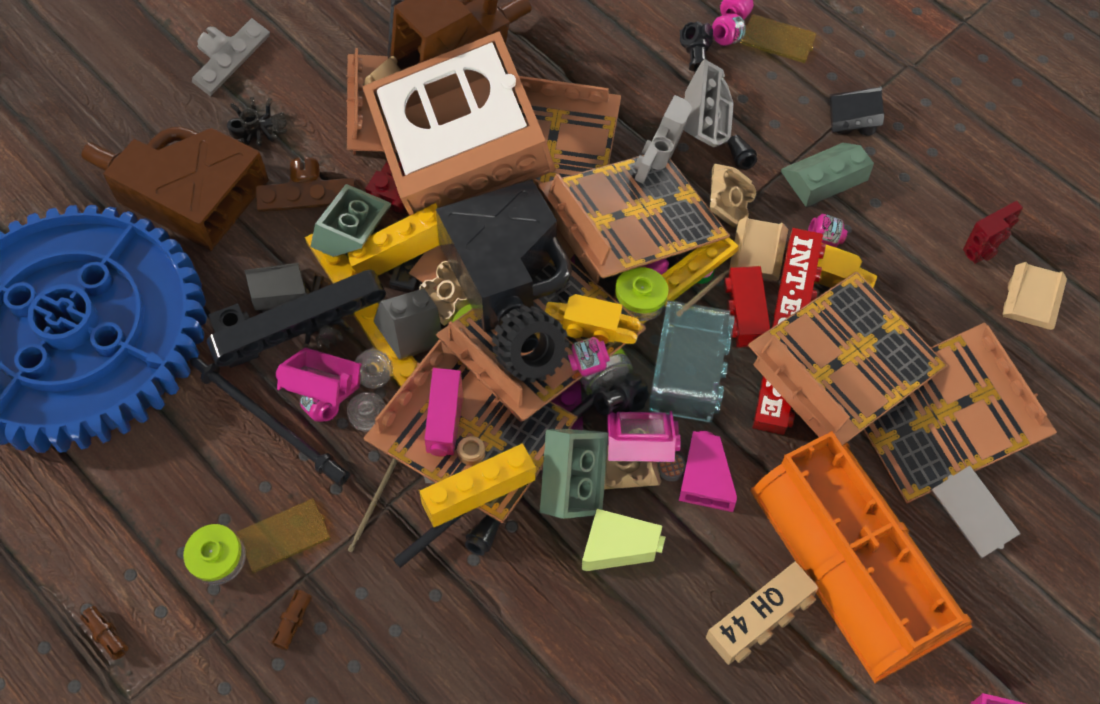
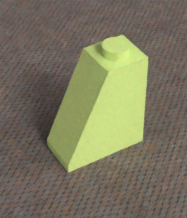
M597 509L582 560V570L591 571L654 561L656 552L662 553L666 538L661 536L662 526Z

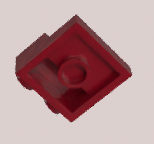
M386 161L381 171L376 170L365 188L366 193L390 202V209L394 212L409 215L400 199L389 163ZM399 162L402 174L405 176L402 164Z
M1018 201L976 222L963 248L969 260L976 264L984 259L988 261L998 253L999 245L1010 237L1012 227L1019 221L1018 216L1023 207Z

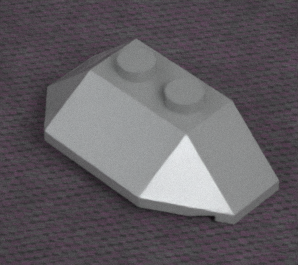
M704 59L685 91L684 99L691 104L692 110L684 131L704 143L716 147L727 143L731 137L733 99L729 87L723 78L725 77L723 69Z

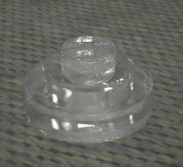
M365 350L355 360V362L362 364L360 368V384L367 388L382 387L390 380L393 374L392 361L381 350Z
M363 392L350 400L347 406V416L354 428L360 431H369L375 424L376 417L386 405L379 395L372 392Z

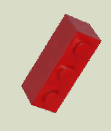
M761 266L730 268L728 278H724V290L730 296V300H727V312L733 318V322L730 323L731 338L736 340V347H749L748 344L770 330Z

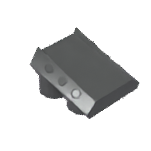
M299 263L244 270L255 311L264 313L307 295Z

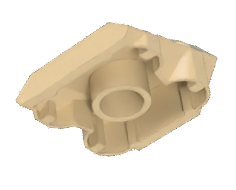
M714 164L711 178L710 211L730 226L737 228L738 221L749 216L747 204L755 199V186L752 184V180L736 168Z
M748 216L740 219L734 241L739 246L738 252L732 255L729 270L732 267L761 266L763 278L779 280L788 234L787 227L783 223L776 224L749 219Z
M443 261L437 267L436 278L425 280L419 290L425 289L437 306L440 322L444 326L453 320L461 308L470 304L448 261Z
M1027 262L1017 264L1013 276L1008 283L1009 292L1003 307V317L1050 330L1054 329L1067 281L1063 271L1055 272L1029 265Z
M642 430L631 431L629 434L645 433ZM607 446L604 489L660 485L662 481L658 469L659 462L608 461Z

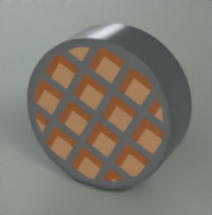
M675 453V462L658 463L660 476L666 481H677L684 475L686 465L684 459L679 454Z

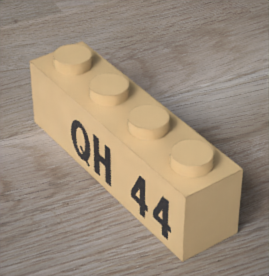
M795 561L710 628L706 639L728 665L734 660L740 663L752 652L749 648L758 642L762 645L772 637L773 633L771 631L776 626L785 627L794 619L793 613L801 607L804 611L816 601L814 595L819 587Z

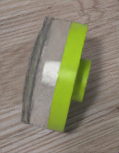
M637 267L623 272L618 277L614 300L623 305L622 307L639 319V321L651 320L659 316L664 310L668 296V284L657 271L646 267Z
M622 348L609 356L610 361L606 362L607 367L605 370L589 376H583L579 379L588 395H591L600 386H604L609 392L617 378L633 373V365Z
M211 524L198 529L188 539L184 548V563L189 572L200 581L209 585H220L232 580L241 571L246 558V550L242 540L231 529L224 525Z

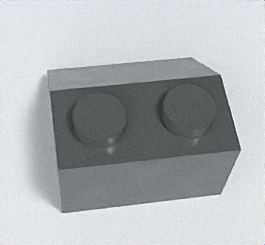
M425 289L380 301L374 318V323L399 360L431 350L437 341L440 340L436 336L442 330L438 308Z

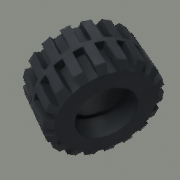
M527 306L520 307V312L516 309L510 311L511 316H504L501 319L503 321L502 325H497L495 328L498 334L492 338V342L496 344V346L492 347L493 353L497 355L496 359L512 375L522 381L526 379L528 382H535L536 378L543 381L546 380V375L553 376L556 373L554 370L557 367L561 368L564 364L561 362L562 358H567L568 355L565 348L569 347V341L565 338L568 335L566 330L562 328L563 325L537 307L531 306L529 309ZM539 332L540 340L538 346L531 353L521 355L524 341L530 335Z

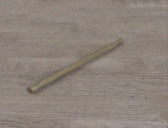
M726 269L724 273H721L683 306L677 312V316H681L717 285L725 275H728L730 270Z
M392 459L354 536V540L348 548L349 552H353L355 544L359 540L398 460Z

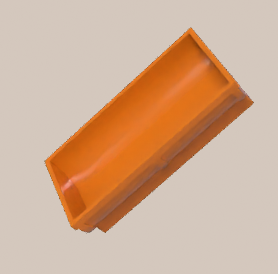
M833 431L786 454L782 464L765 475L756 486L751 488L750 492L796 563L819 587L816 592L874 683H877L972 628V620L968 614L963 613L908 534L909 530L906 525L899 521L849 449L850 445L848 442L842 446Z

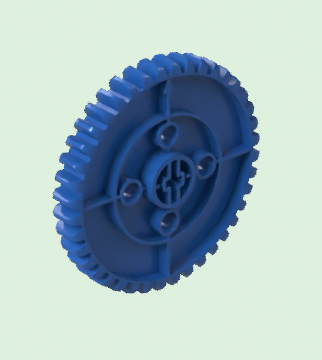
M70 205L66 208L65 214L60 215L57 208H51L46 212V218L40 219L37 213L28 215L27 224L21 225L15 220L9 223L10 232L3 234L0 231V445L10 443L17 450L23 451L31 445L37 453H45L49 450L52 443L56 450L62 453L70 449L71 441H75L82 450L89 448L91 437L97 436L102 443L110 441L111 430L115 428L123 435L130 432V420L135 418L140 423L149 420V415L146 412L147 408L151 406L161 410L166 405L161 397L164 392L172 395L179 391L180 388L175 378L183 379L190 375L191 370L186 361H190L191 358H198L199 351L195 344H199L204 340L205 334L201 326L206 323L207 315L203 309L206 300L201 290L202 283L190 257L183 252L181 245L175 239H170L167 231L162 228H155L153 222L146 218L138 221L135 213L130 211L124 212L120 216L116 208L108 207L101 214L97 205H89L85 208L84 213H81L77 205Z

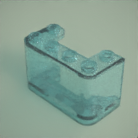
M667 300L649 412L669 414V411H672L673 416L712 423L714 413L719 414L723 399L724 386H720V378H726L728 362H723L724 354L729 355L730 338L735 316H730V310L695 304L681 316H677V312L687 303Z

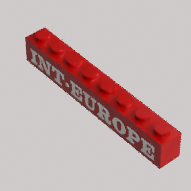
M792 228L772 328L816 299L817 290H813L814 282H819L822 267L817 266L818 259H823L826 244L822 243V233ZM762 375L752 428L784 435L787 427L792 428L795 412L790 411L791 406Z

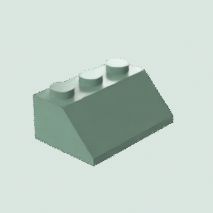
M841 143L782 168L781 173L805 207H808L868 181L874 162L861 145Z
M345 184L315 223L310 247L333 257L362 248L391 207V203Z
M573 429L546 430L540 513L565 519L595 516L597 509H603L608 432Z

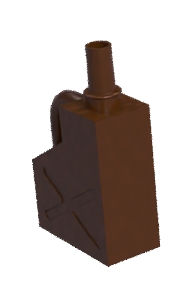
M404 0L394 6L391 56L397 59V65L401 70H404L499 31L506 45L509 24L530 13L532 10L529 0H514L499 7L497 6L498 0Z
M170 127L160 131L147 145L133 139L122 152L117 154L93 142H89L84 146L81 153L83 160L105 171L103 175L118 203L210 251L213 250L256 197V186L266 185L269 181L259 151L213 128L199 133L186 127ZM175 141H179V142H176V143H174V144H172V145L167 146L169 143H172V142H175Z

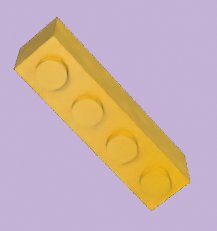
M434 203L371 235L362 248L347 253L351 267L357 274L365 270H374L378 276L439 246L435 210L439 208L438 205Z
M522 443L420 490L421 502L435 528L535 481L536 466Z

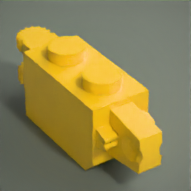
M826 245L823 259H818L817 266L822 267L819 282H814V284L833 288L855 272H858L873 288L877 276L860 268L862 261L858 255Z
M577 294L569 297L567 304L548 302L545 308L547 314L563 325L562 328L566 330L568 336L572 338L595 337L599 342L604 341V344L608 342L614 343V341L627 344L636 343L638 336L634 333V330H639L641 324L639 319L621 314L623 306L621 304Z

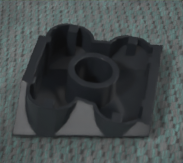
M882 87L830 94L832 133L837 132L841 135H847L852 130H858L862 135L871 136L876 132L877 127L883 125L885 113L883 111Z

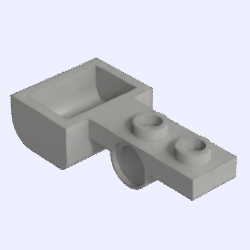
M674 95L653 140H647L643 148L642 154L644 156L639 155L634 169L638 171L634 180L644 184L651 168L661 170L666 167L669 158L672 157L692 110L691 104L687 100Z

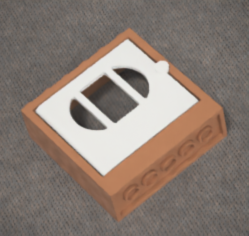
M500 31L362 86L400 199L409 216L434 203L440 208L523 181L533 180L556 170L545 137ZM486 77L490 82V95L482 108H478L469 83ZM462 86L471 113L446 124L438 125L429 99ZM513 87L529 123L528 127L512 91ZM422 102L431 128L423 129L410 123L406 118L405 109ZM384 117L386 118L405 176H403L387 127L383 119Z

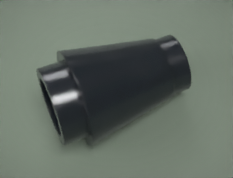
M739 135L730 137L728 145L735 165L743 170L752 168L757 162L756 151Z
M486 514L466 535V548L479 556L489 552L501 522Z

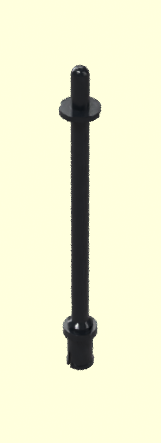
M200 358L190 359L189 363L202 373L200 379L204 384L211 382L216 384L315 463V470L319 474L324 473L339 487L347 482L350 472L337 464L332 455L329 453L320 454L219 374V366L215 363L207 365Z

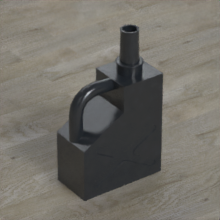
M532 179L435 209L439 245L484 332L495 329L497 325L501 326L503 323L501 319L504 316H511L510 311L516 309L520 312V307L527 306L530 309L533 306V300L561 290L570 280L572 267L569 257L557 239V220ZM552 260L556 267L555 274L548 279L533 283V279ZM535 333L524 341L521 353L531 352L538 346L539 340Z

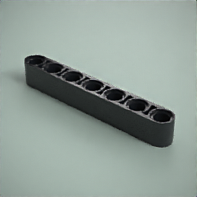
M365 270L220 330L208 337L206 340L215 364L220 367L228 366L381 301L385 297L386 292L374 270Z

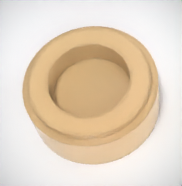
M474 436L463 438L457 446L460 461L466 465L479 464L485 457L483 441Z

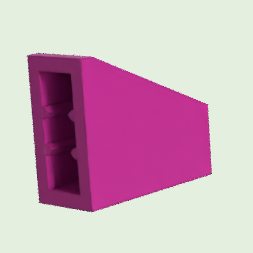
M433 368L425 431L426 453L439 457L454 455L463 404L460 370Z
M693 431L679 501L733 512L737 495L721 438L708 431Z

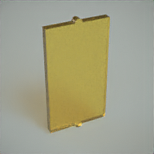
M752 14L749 24L746 26V32L741 40V44L805 63L809 52L813 50L812 44L816 33Z
M310 499L237 531L243 547L242 554L247 557L252 572L260 571L331 539L324 525L325 517L320 515L314 499Z

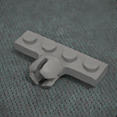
M253 18L232 37L226 36L216 27L212 26L206 29L209 32L208 34L203 32L200 35L197 47L210 57V60L192 77V83L209 96H212L269 37L270 32Z

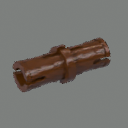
M295 590L286 612H282L280 616L281 622L270 642L273 646L282 650H288L297 628H300L303 624L304 612L312 599L310 594L301 590Z
M91 606L84 610V615H81L80 619L91 630L92 638L95 642L100 643L113 660L123 657L129 647L115 632L116 627L111 622L108 623L96 606Z

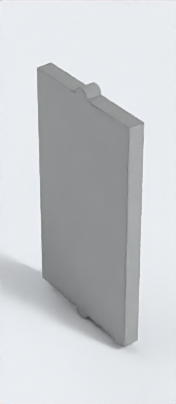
M968 466L954 476L949 475L947 477L948 480L931 490L981 559L996 549H1003L1005 543L1020 535V532L971 466Z

